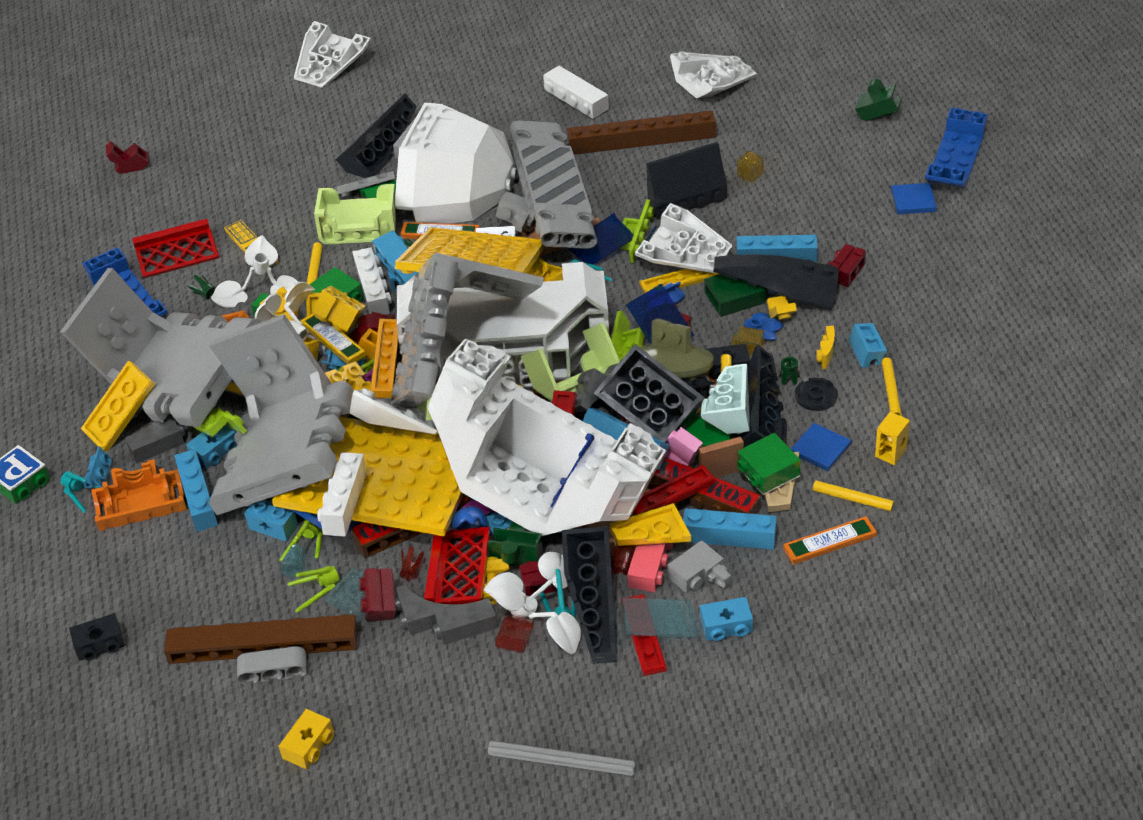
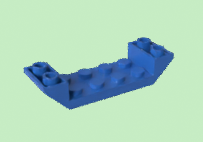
M960 108L950 109L946 121V131L934 163L929 165L925 175V179L928 182L966 188L983 140L988 114Z
M118 247L83 262V266L93 286H95L107 268H113L153 313L160 317H164L168 313L160 300L154 301L129 269L125 255Z

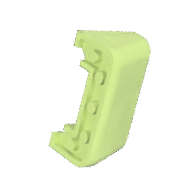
M385 184L378 187L377 198L340 200L338 192L333 188H319L314 216L320 242L322 244L373 242L372 240L388 232H395V184Z

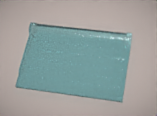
M622 598L626 635L698 637L694 608L690 600Z

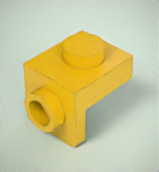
M786 296L767 299L770 318L779 317V320L791 318V315L797 311L796 304H788V300L785 299Z

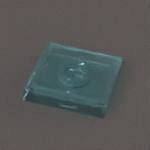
M352 568L324 598L325 602L349 615L355 614L356 619L361 621L365 617V612H360V599L364 598L363 591H359V577H363L364 573Z

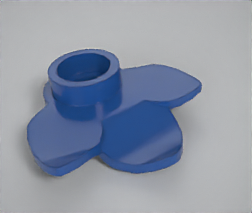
M756 313L744 323L746 334L753 337L760 336L762 339L776 341L777 339L774 332L784 327L779 320L769 318V315L766 313Z

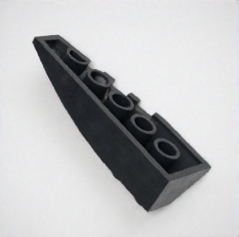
M404 93L335 160L347 173L363 178L374 176L392 158L393 145L406 130L405 128L410 122L417 106Z
M748 254L716 256L714 258L713 272L737 281L740 278L744 279L748 285L755 288L757 285L767 288L768 293L775 295L778 292L786 295L785 299L792 302L832 310L838 283V267L830 264L816 263L812 260L777 255Z
M757 345L754 348L747 369L749 431L737 434V437L742 438L744 442L743 448L775 433L787 445V422L785 418L781 419V411L784 410L783 403L778 400V394L781 392L780 387L774 380L777 377L774 358L768 351Z
M609 527L562 530L564 575L593 664L617 662L613 568Z

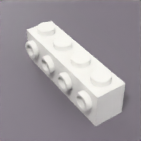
M557 66L543 75L544 88L547 92H550L592 119L609 109L608 94L561 66Z
M372 247L353 251L355 268L359 282L362 285L369 314H390L388 304H392L389 292L385 293L388 289L386 280H381L384 278L382 268L377 267L380 266L378 256L373 254Z
M341 452L339 461L335 463L334 475L329 478L328 492H325L323 496V507L318 510V521L321 522L323 535L346 536L366 476L363 454Z

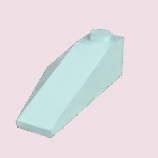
M747 364L725 366L717 379L716 387L710 389V396L702 402L701 417L727 434H741L749 431L750 424Z

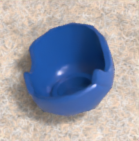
M467 506L457 511L451 523L455 530H461L462 527L471 529L489 526L483 510L475 506Z

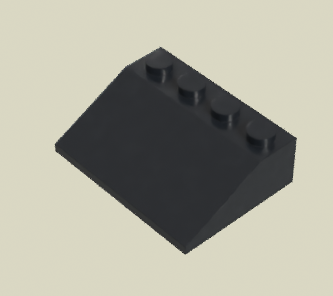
M718 142L646 163L647 196L651 200V207H654V216L657 220L661 219L663 212L670 203L683 209L691 210L697 207H704L713 202H721L727 198V182Z
M636 344L593 393L628 422L642 428L651 436L665 443L668 442L667 439L674 430L677 432L694 416L703 402V396Z

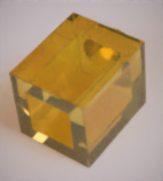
M747 151L737 160V177L751 183L756 181L763 174L764 157Z
M740 326L737 334L733 335L732 345L746 344L749 356H752L755 346L760 345L763 348L764 330Z

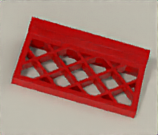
M207 218L132 238L143 278L219 259ZM201 237H209L205 243L198 241ZM182 242L190 243L187 248L179 246ZM194 245L202 247L198 253L191 251ZM164 247L171 248L168 253L160 251ZM206 249L214 253L209 256L202 255ZM175 250L183 252L179 258L172 256ZM141 253H152L149 258L141 256ZM187 254L194 257L191 261L183 260ZM156 255L164 257L160 263L153 261ZM168 259L175 262L172 266H166L165 263ZM149 265L156 267L153 271H145Z
M490 527L447 531L445 536L434 534L424 595L425 600L450 605L468 604L483 600L489 552L488 540H490L491 536ZM484 535V538L477 544L472 541L476 536ZM451 538H462L455 546L451 544ZM466 544H470L472 548L465 554L460 551ZM477 551L480 552L481 556L477 560L472 561L470 559ZM455 553L458 554L460 558L451 564L448 559ZM465 561L468 562L470 565L462 572L457 569ZM473 570H478L479 574L472 580L467 577ZM454 571L458 575L450 582L447 581L446 577ZM462 579L468 582L460 590L455 587ZM472 587L477 590L474 596L465 595ZM450 589L455 592L450 598H443V595Z

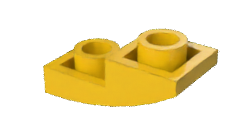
M826 326L825 335H822V341H820V350H816L817 363L821 362L822 369H827L832 360L835 337L834 326Z

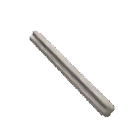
M493 740L490 741L488 746V754L492 756L630 776L634 775L636 768L635 761Z

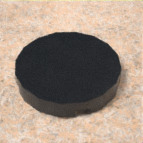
M813 377L805 382L803 380L795 390L797 403L810 411L827 410L834 406L837 401V388L835 389L833 383L824 378Z

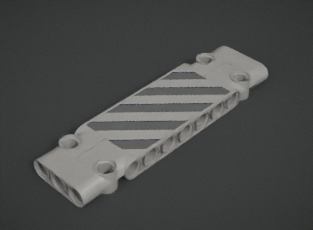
M521 120L512 122L510 133L513 139L512 150L514 151V160L531 220H536L535 232L539 234L542 244L548 247L586 249L594 247L597 243V237L592 225L594 217L572 148L566 144L567 135L562 132L560 125L557 123Z

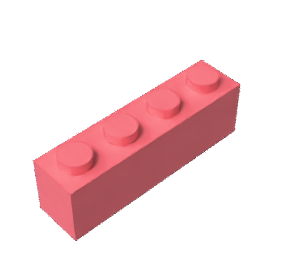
M674 543L636 545L627 574L628 588L655 592L657 585H662L664 577L662 568H667L669 561L667 551L672 550Z

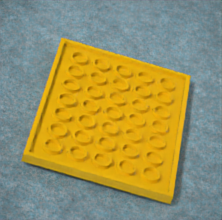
M429 227L395 261V269L401 270L405 274L419 272L420 268L435 253H440L527 274L545 248V245L542 244L541 239Z
M338 417L346 431L343 440L329 445L337 457L336 461H339L341 452L363 454L366 476L351 520L445 536L464 493L460 491L453 470L450 469L451 465L440 435L369 424L363 420ZM329 478L312 483L304 488L300 487L276 495L272 499L273 506L318 514L319 508L323 507L324 493L328 492Z

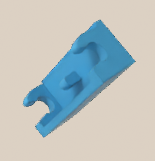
M863 323L853 325L849 342L861 367H869L870 362L876 359L875 364L880 365L884 354H887V349L874 324Z

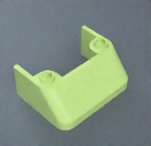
M604 323L582 331L590 349L589 352L584 353L581 357V366L584 372L595 368L605 374L609 366L620 362ZM542 348L521 356L533 388L551 402L554 390L576 391L578 386L577 380L580 374L556 383Z

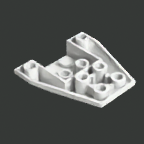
M314 21L305 34L294 79L321 88L327 86L363 54L371 38L355 34L351 40L332 34L328 25Z
M682 51L673 53L670 56L676 82L695 98L716 95L757 75L749 65H746L737 56L686 53Z
M670 203L661 216L658 230L649 242L644 240L635 255L652 263L715 273L713 272L714 258L716 256H727L732 248V244L688 210Z
M366 388L354 390L350 414L369 424L439 434L434 421L426 420L423 411L416 408L411 409L390 405L392 398L380 399L374 397L375 393Z

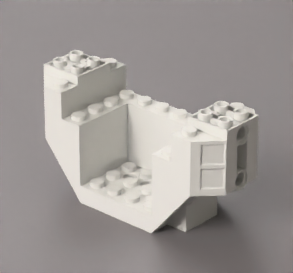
M583 262L562 264V281L543 282L542 287L523 300L466 287L454 288L453 294L450 295L446 316L447 326L439 352L437 379L439 380L446 360L465 338L475 342L477 345L493 346L511 356L502 377L513 381L517 385H522L527 391L533 392L534 388L521 356L540 348L544 352L555 381L570 378V374L581 364L582 355L590 351L582 331L604 323L609 334L604 271H595ZM415 274L404 285H397V330L400 348L405 334V323L407 320H410L411 312H408V307L412 296L413 282L419 274Z
M465 338L446 360L427 407L440 435L451 465L450 469L453 470L460 491L529 531L542 533V536L598 521L628 520L643 496L666 450L656 444L649 433L631 423L625 428L618 440L595 429L592 425L586 424L572 414L554 406L551 402L545 401L533 392L527 391L513 381L502 377L511 356L493 346L477 345L475 342Z

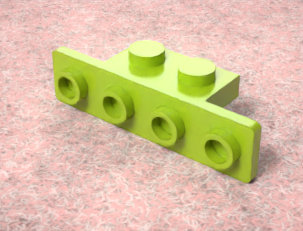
M649 199L646 200L640 219L624 218L615 241L616 249L629 250L630 263L635 262V252L645 240V231L649 230L650 218L652 219L654 215V207H651V200Z
M622 310L617 311L611 334V341L619 361L623 359L635 344L641 347L645 337V331L642 327L629 330L630 321Z
M213 407L200 427H194L212 437L224 425L242 434L247 432L243 427L245 423L236 414L233 416L228 411L224 412L219 407Z

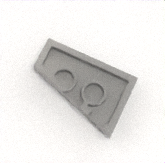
M393 171L337 186L334 189L344 197L353 194L352 190L370 187V185L395 179Z

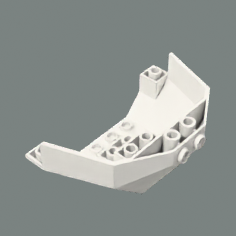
M424 103L399 148L395 209L413 210L416 222L450 224L473 221L497 205L505 192L512 190L513 182L518 178V171L504 132L443 104Z

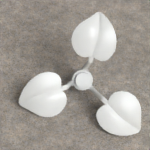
M261 235L251 243L245 252V261L252 267H250V272L244 286L241 288L240 284L235 281H224L216 287L211 299L217 305L225 308L236 307L237 303L245 302L248 296L244 291L247 289L254 272L259 275L268 272L270 280L274 284L270 288V294L276 293L282 286L288 292L298 281L287 275L280 276L277 281L274 279L271 267L269 266L277 261L278 253L265 237Z
M298 282L288 290L285 296L286 304L284 308L293 318V321L289 320L304 341L308 336L309 330L302 326L303 323L297 319L293 312L302 305L307 296L315 289L308 283ZM275 293L269 295L257 309L255 319L264 322L272 317H277L274 313L281 305V297Z
M547 552L540 557L538 562L539 571L548 581L531 596H526L522 592L523 582L513 573H501L489 581L484 591L490 594L502 607L511 611L515 619L523 620L528 616L530 619L535 617H551L546 622L551 637L569 654L573 655L576 652L581 637V629L579 623L572 615L567 612H562L559 615L556 612L535 613L538 605L535 598L551 583L557 588L556 569H560L562 588L564 589L568 586L564 575L563 555L557 552Z

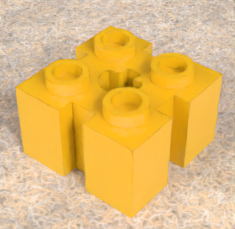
M329 286L322 290L311 312L315 313V317L323 322H326L327 319L333 322V327L341 332L345 330L347 332L355 327L366 305L346 296L345 293L333 286Z
M356 361L342 366L339 372L334 369L325 373L331 383L344 381L350 384L353 390L371 389V382L363 380L365 374ZM350 413L345 414V415H342V416H339V417H344V418L349 417Z

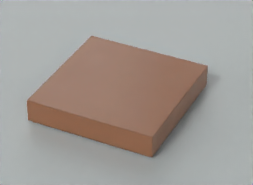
M737 437L699 448V466L704 465L717 478L740 472L737 467L738 451L743 449L744 445L742 438Z

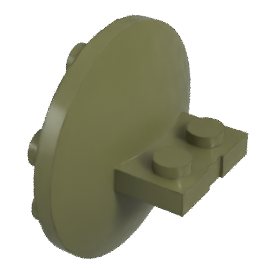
M658 318L652 320V343L641 346V349L679 378L695 380L697 375L709 373V370L713 367V354L700 346L691 344V327L673 324Z

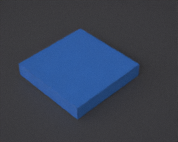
M930 183L891 185L897 214L936 212V204Z
M813 423L791 450L799 452V458L829 471L850 447L851 440Z

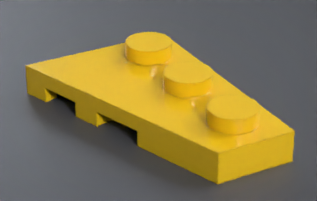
M674 503L629 517L628 520L610 523V531L618 546L691 542V534Z

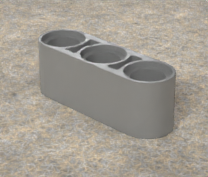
M301 647L245 653L237 658V681L242 685L245 682L251 681L258 683L266 682L273 678L280 680L292 678L295 675H306V651Z

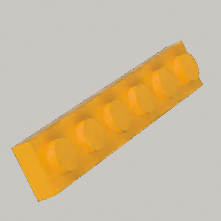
M379 319L370 391L375 393L374 397L380 399L392 398L399 340L397 319Z

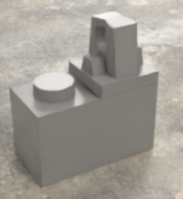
M506 191L499 201L495 217L512 223L516 231H531L536 220H531L526 199Z
M702 540L667 565L668 578L686 594L691 590H698L703 582L706 584L715 582L723 589L731 584V575L724 566V558Z

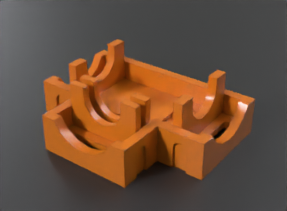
M154 459L142 463V468L135 471H125L122 468L111 469L113 485L108 486L106 481L102 482L103 487L91 490L96 510L95 522L98 530L102 531L107 528H115L132 522L136 523L153 517L173 514L178 511H186L183 485L178 469L165 472L164 468L159 469L160 474H158ZM178 486L179 498L177 499L174 492V487ZM101 504H104L105 516L101 515Z

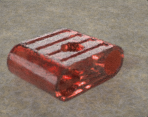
M506 615L498 632L495 646L524 653L534 627V621Z

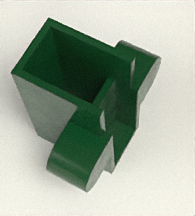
M872 79L870 81L868 92L860 94L855 108L861 120L867 121L882 115L891 116L894 111L899 110L903 96L892 98L896 84L884 87L879 79Z
M513 521L508 530L493 528L494 541L488 540L489 557L502 559L504 563L511 566L519 567V565H524L528 561L537 562L543 555L542 533L527 531L526 528Z

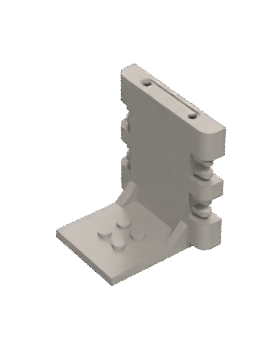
M435 253L420 268L419 275L413 282L412 296L408 307V312H411L410 320H407L405 323V334L400 348V354H403L402 363L399 362L397 365V376L392 390L390 405L412 409L432 397L439 368L437 363L441 342L444 339L447 326L446 316L450 295L453 294L455 286L458 285L523 300L542 287L543 277Z
M107 268L60 333L110 384L114 382L128 360L136 364L155 383V386L132 418H137L140 412L144 410L153 421L163 422L170 413L180 425L200 427L232 380L209 347L211 341L259 324L261 321L259 319L235 317L228 323L222 316L207 315L201 320L196 314L173 312L164 319L153 313L113 268Z
M285 314L211 341L209 347L245 396L249 412L241 418L245 423L243 427L247 432L242 434L236 431L234 440L237 443V447L228 452L224 462V469L227 474L217 480L209 501L216 515L243 506L247 507L255 502L300 487L304 488L312 483L330 478L337 457L329 445L343 440L346 429L338 417L350 413L354 392L351 385L344 381L330 382Z

